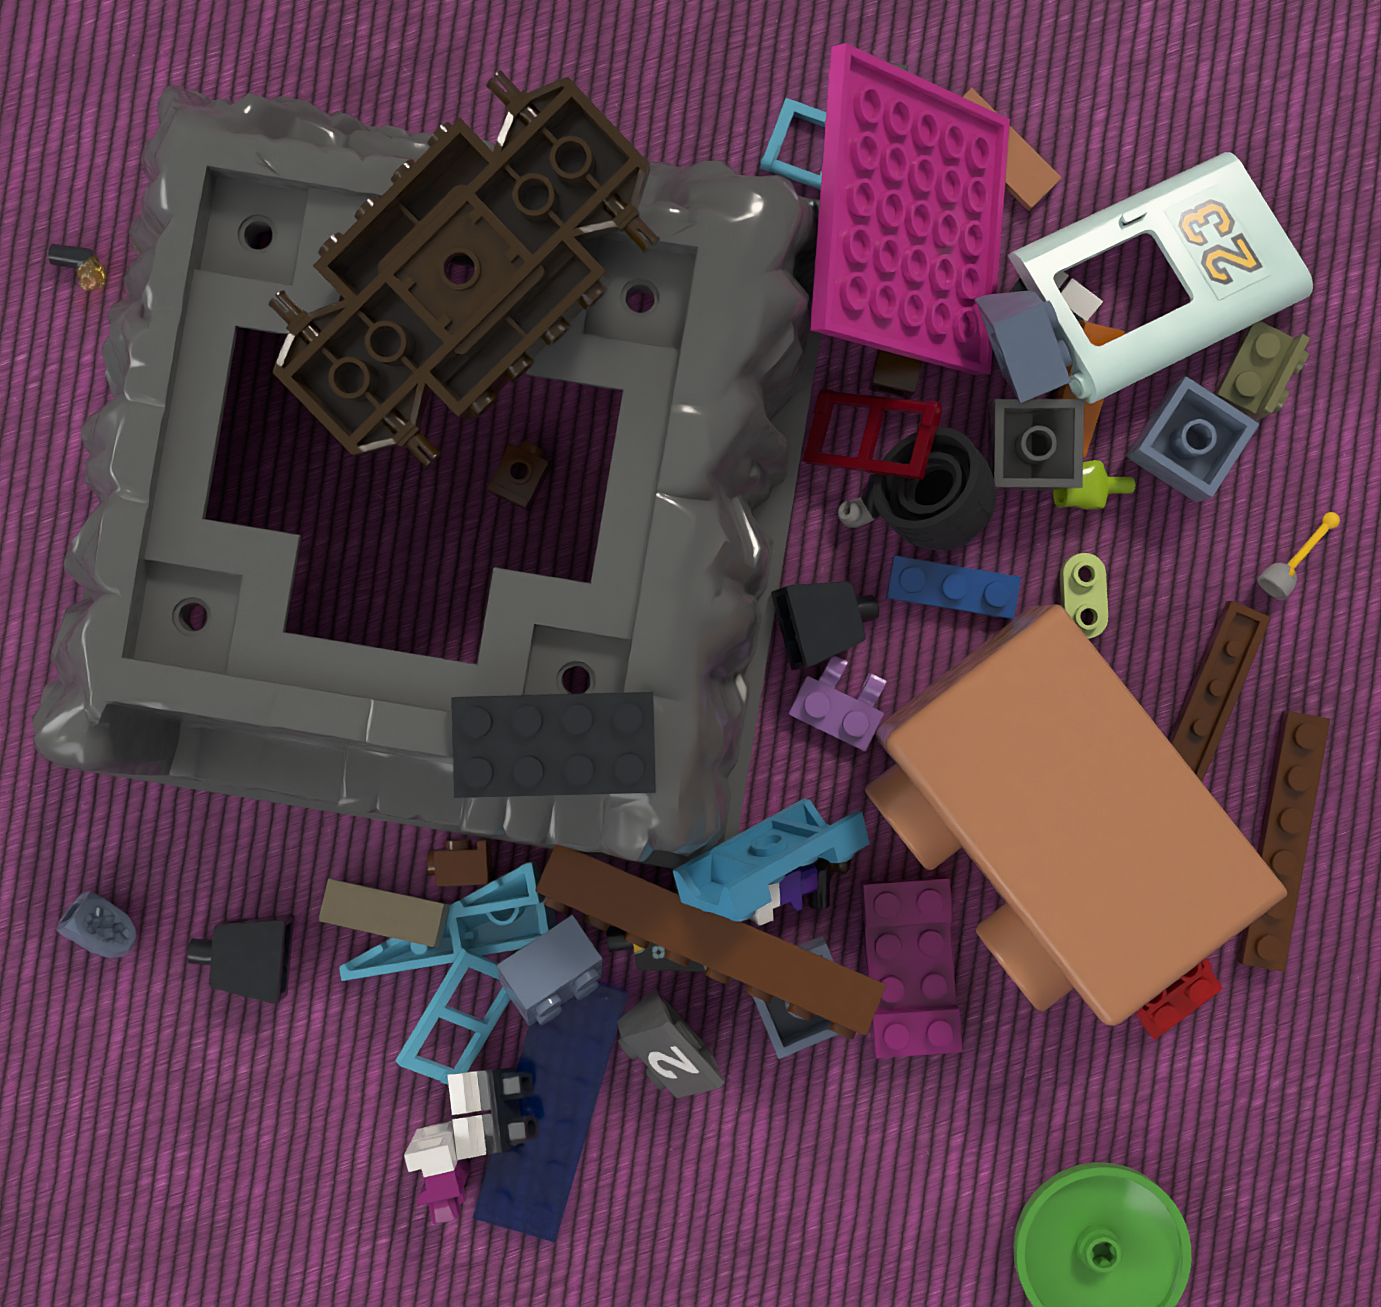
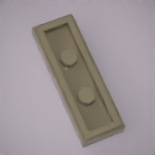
M328 879L318 921L440 948L450 905Z

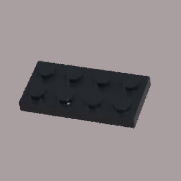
M654 691L451 697L454 798L656 793Z

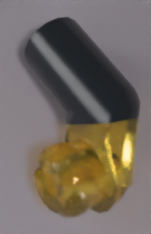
M51 244L48 252L51 265L73 268L81 280L78 284L85 290L94 291L104 286L107 276L106 270L93 250L84 247Z

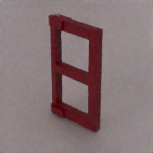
M821 389L814 409L815 415L803 462L811 465L923 480L935 431L938 429L941 418L942 404L935 401L924 402ZM834 404L870 408L858 457L821 453ZM885 410L923 414L910 464L872 460Z

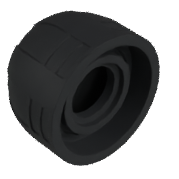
M938 427L937 431H935L923 480L875 474L873 482V500L879 514L899 536L919 548L953 550L968 544L989 523L996 506L997 493L988 462L966 435L946 427ZM918 432L907 436L896 444L882 461L910 464Z

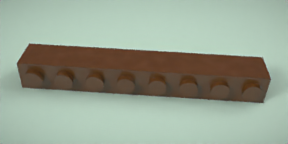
M555 844L535 892L546 896L543 904L565 914L568 913L570 907L586 913L583 922L607 932L611 924L625 930L626 933L623 939L632 944L648 949L650 942L666 948L663 957L685 967L689 966L691 960L707 966L704 975L726 985L730 984L732 978L746 983L748 987L745 993L767 1003L771 1002L773 996L790 1003L787 1008L788 1012L812 1022L814 1014L831 1021L829 1030L852 1040L856 1032L864 1036L867 1035L886 988L884 983L743 922L732 921L729 918L681 903L678 894L572 848Z

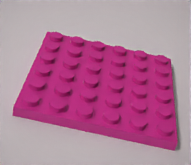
M847 43L832 46L828 76L829 85L810 330L976 376L991 375L993 348L975 299L983 295L997 294L1010 119Z

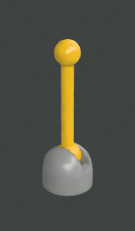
M1334 512L1326 513L1322 518V525L1288 564L1275 563L1262 572L1257 581L1265 592L1278 600H1285L1292 593L1297 585V574L1294 569L1329 529H1334L1339 525L1340 517Z

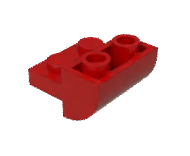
M1207 958L1134 1013L1143 1028L1154 1040L1223 989L1211 971L1213 967Z

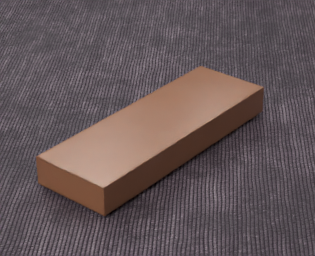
M973 88L963 96L965 99L996 112ZM1009 126L1005 188L1030 211L1062 177Z

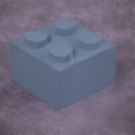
M1186 376L1170 386L1125 457L1197 503L1213 497L1259 426V423Z
M571 915L499 963L497 969L501 985L528 1026L536 1021L540 1025H544L563 1011L560 1006L573 996L580 1000L599 986L597 980L602 975V957L576 919Z
M823 936L798 945L800 948L833 961ZM773 996L770 1003L753 997L778 1059L838 1035V1033L828 1029L831 1021L814 1014L811 1022L788 1012L787 1008L790 1003Z

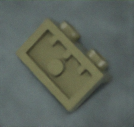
M1262 321L1248 326L1214 395L1256 420L1272 414V412H1279L1289 395V390L1285 389L1291 375H1297L1308 358L1309 352L1305 351L1310 337L1300 334L1293 338Z

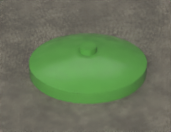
M1092 1162L1080 1164L1065 1169L1049 1178L1032 1194L1024 1206L1017 1222L1013 1244L1014 1262L1018 1279L1033 1307H1175L1185 1290L1191 1269L1190 1236L1182 1214L1175 1203L1163 1189L1146 1175L1115 1163Z

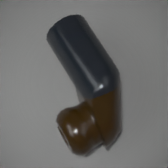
M823 858L817 861L814 867L817 869L818 890L809 893L808 905L811 908L825 909L830 906V881L835 872L846 874L850 870L852 858L842 863H831Z

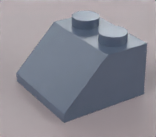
M1034 290L983 295L975 299L1001 373L1020 403L1071 382L1066 367L1072 365V359L1063 340L1057 342L1053 328L1059 325V321L1050 300L1043 302Z

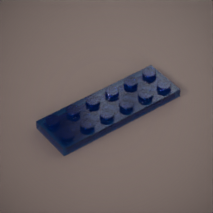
M598 982L599 986L586 997L577 1000L573 996L560 1006L563 1011L548 1023L540 1025L536 1021L528 1027L516 1071L532 1074L534 1091L530 1097L519 1098L521 1116L534 1114L538 1119L539 1137L525 1142L522 1148L491 1154L473 1219L556 1242L617 1033V1021L622 1016L629 990Z

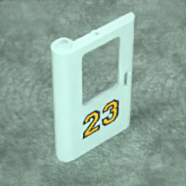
M1224 152L1007 255L1028 291L1034 290L1043 302L1050 300L1059 321V325L1053 328L1054 334L1058 341L1063 340L1072 359L1073 366L1069 376L1071 381L1069 383L1070 389L1078 399H1084L1085 402L1090 404L1309 297L1313 289L1312 277L1308 268L1240 160L1230 152ZM1141 234H1150L1188 293L1190 303L1102 346L1092 345L1054 283L1053 276Z

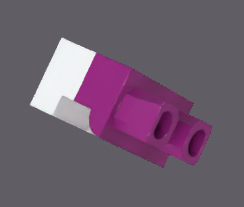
M453 1121L417 1129L404 1154L408 1172L422 1169L425 1183L418 1196L417 1206L428 1204L433 1224L459 1218L461 1213L459 1205L464 1203L466 1199L464 1185L470 1171L468 1158L457 1160Z

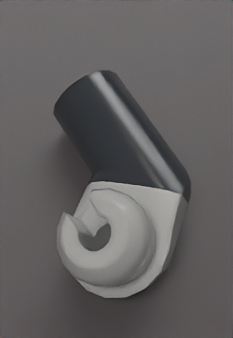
M875 474L869 475L864 496L851 502L845 501L840 505L838 517L845 526L859 528L881 516L873 500Z

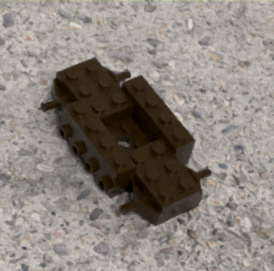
M502 70L495 73V78L507 92L492 77L487 82L486 87L506 106L505 109L508 114L496 141L494 151L461 118L453 125L450 122L444 123L429 138L427 144L430 148L416 162L410 159L403 163L391 177L393 185L380 198L373 196L365 201L354 215L357 221L343 235L340 232L335 233L320 247L318 254L321 258L313 267L345 300L309 313L302 310L286 294L285 290H281L275 295L285 307L274 298L269 301L268 306L272 307L288 324L286 329L289 331L273 370L274 375L352 455L362 456L397 445L400 447L406 446L424 467L428 468L434 463L432 459L437 460L441 455V452L420 433L421 429L419 428L431 389L458 417L471 420L474 416L476 418L480 417L498 399L496 394L510 381L515 382L524 375L534 364L533 358L546 345L550 347L555 344L571 327L569 323L583 309L587 311L594 306L607 292L606 286L612 280L606 270L579 242L620 230L625 232L645 254L651 249V246L638 232H641L653 246L660 240V237L639 217L640 212L638 211L650 173L649 162L569 77L556 80L526 93L524 89L520 91L506 77ZM464 255L470 257L475 266L473 277L464 284L452 283L447 274L450 261L456 256Z

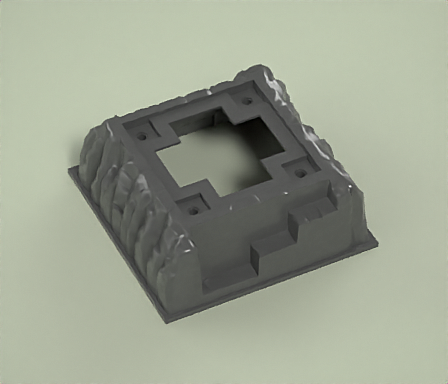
M168 86L157 101L159 128L153 139L145 142L141 156L142 170L151 183L146 186L141 199V215L131 223L129 230L133 241L131 247L137 257L133 260L123 278L128 297L125 300L114 303L109 310L107 319L110 323V335L101 346V354L107 367L105 373L114 399L91 414L81 429V439L86 450L90 453L85 462L84 482L99 499V504L73 540L63 561L64 571L84 588L82 601L65 609L62 626L51 649L50 660L56 666L58 677L44 687L40 706L32 716L34 730L33 746L44 759L53 761L54 766L551 849H554L555 844L587 855L671 869L678 868L738 835L775 614L771 592L779 589L821 336V333L810 330L820 200L798 196L791 181L784 176H743L721 161L705 160L689 167H676L667 162L648 161L650 173L638 211L640 212L639 217L660 237V240L653 246L641 232H638L651 246V249L645 254L625 232L620 230L579 242L606 270L612 281L606 286L607 292L594 306L587 311L583 309L569 323L571 327L555 344L550 347L546 345L533 358L535 362L526 374L623 391L591 583L494 567L477 664L286 633L301 535L205 519L237 330L239 327L288 335L289 331L286 329L288 324L272 307L268 306L269 301L274 298L285 307L275 296L281 290H285L286 294L302 310L308 313L342 301V296L313 267L321 258L318 254L320 247L335 233L340 232L343 235L357 221L354 215L365 201L373 196L380 198L393 185L391 177L403 163L410 159L416 162L430 148L427 142L433 133H410L404 129L386 124L381 128L364 125L354 116L339 111L326 114L307 101L279 96L270 100L247 93L243 98L234 103L225 98L211 100L194 90L188 91L180 86ZM482 140L492 151H494L495 144H493L492 142ZM265 231L273 232V238L269 246L261 250L254 249V241L260 233ZM464 255L456 256L449 263L475 268L473 260ZM637 293H645L652 297L654 304L647 312L636 313L627 306L629 299ZM202 605L207 612L208 618L205 626L196 631L190 623V614L196 606ZM578 666L586 669L591 678L590 687L585 693L654 691L656 793L454 798L451 697L572 694L565 686V676L571 668Z

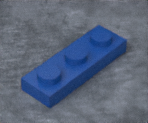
M894 555L891 562L886 599L1012 620L1015 616L1021 577Z

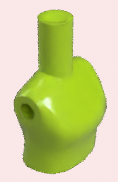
M1102 461L1083 462V488L1054 489L1053 498L1056 506L1059 508L1103 509L1106 506L1108 494H1132L1135 490V480L1133 477H1108Z

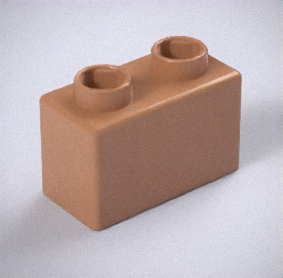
M1060 605L1029 607L877 727L876 738L895 764L866 786V794L925 869H935L960 848H963L1005 901L1004 905L977 925L976 933L1039 1012L1046 1011L1074 989L1100 1021L1109 1026L1118 1025L1287 896V890L1078 625Z

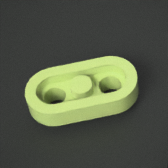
M1089 553L1071 556L1063 563L1060 569L1061 607L1065 609L1087 638H1093L1101 634L1108 623L1105 566L1098 557ZM1082 566L1087 567L1091 571V578L1088 582L1081 581L1078 576V571ZM1084 609H1088L1093 613V621L1090 625H1085L1081 621L1080 615Z

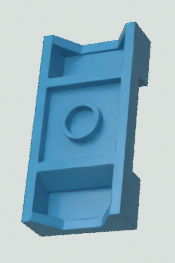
M804 798L674 869L673 873L681 903L729 918L732 921L747 920L755 915L756 910L772 901L768 885L781 882L785 878V874L799 866L815 862L818 857L827 859L831 863L848 861L854 856L853 853L869 845L863 812L855 811L829 825L824 822L812 802Z

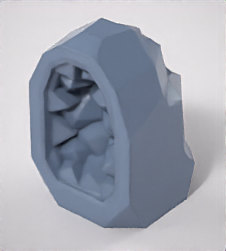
M91 891L81 894L69 906L56 928L62 936L74 941L89 952L110 959L127 955L133 948L136 939L135 927L129 916L106 899Z

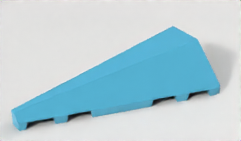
M528 862L450 905L440 948L390 938L339 967L341 981L453 963L462 948L478 955L522 949L557 925L554 909L543 904L546 896L535 892L541 879V874L535 862Z

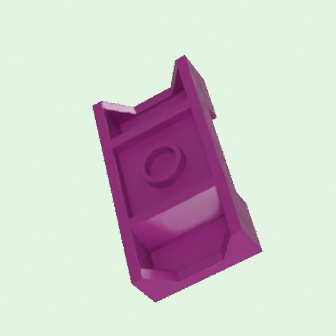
M935 875L918 880L890 882L860 881L867 977L886 984L870 1025L872 1051L875 1057L890 1058L963 1052L960 1009L956 1002L951 922H953L950 878L946 875Z

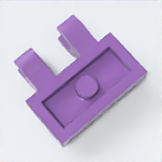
M832 656L828 658L818 680L807 675L805 676L788 714L866 752L884 715L882 711L873 708L887 681L869 672L855 699L834 689L848 662L839 657Z

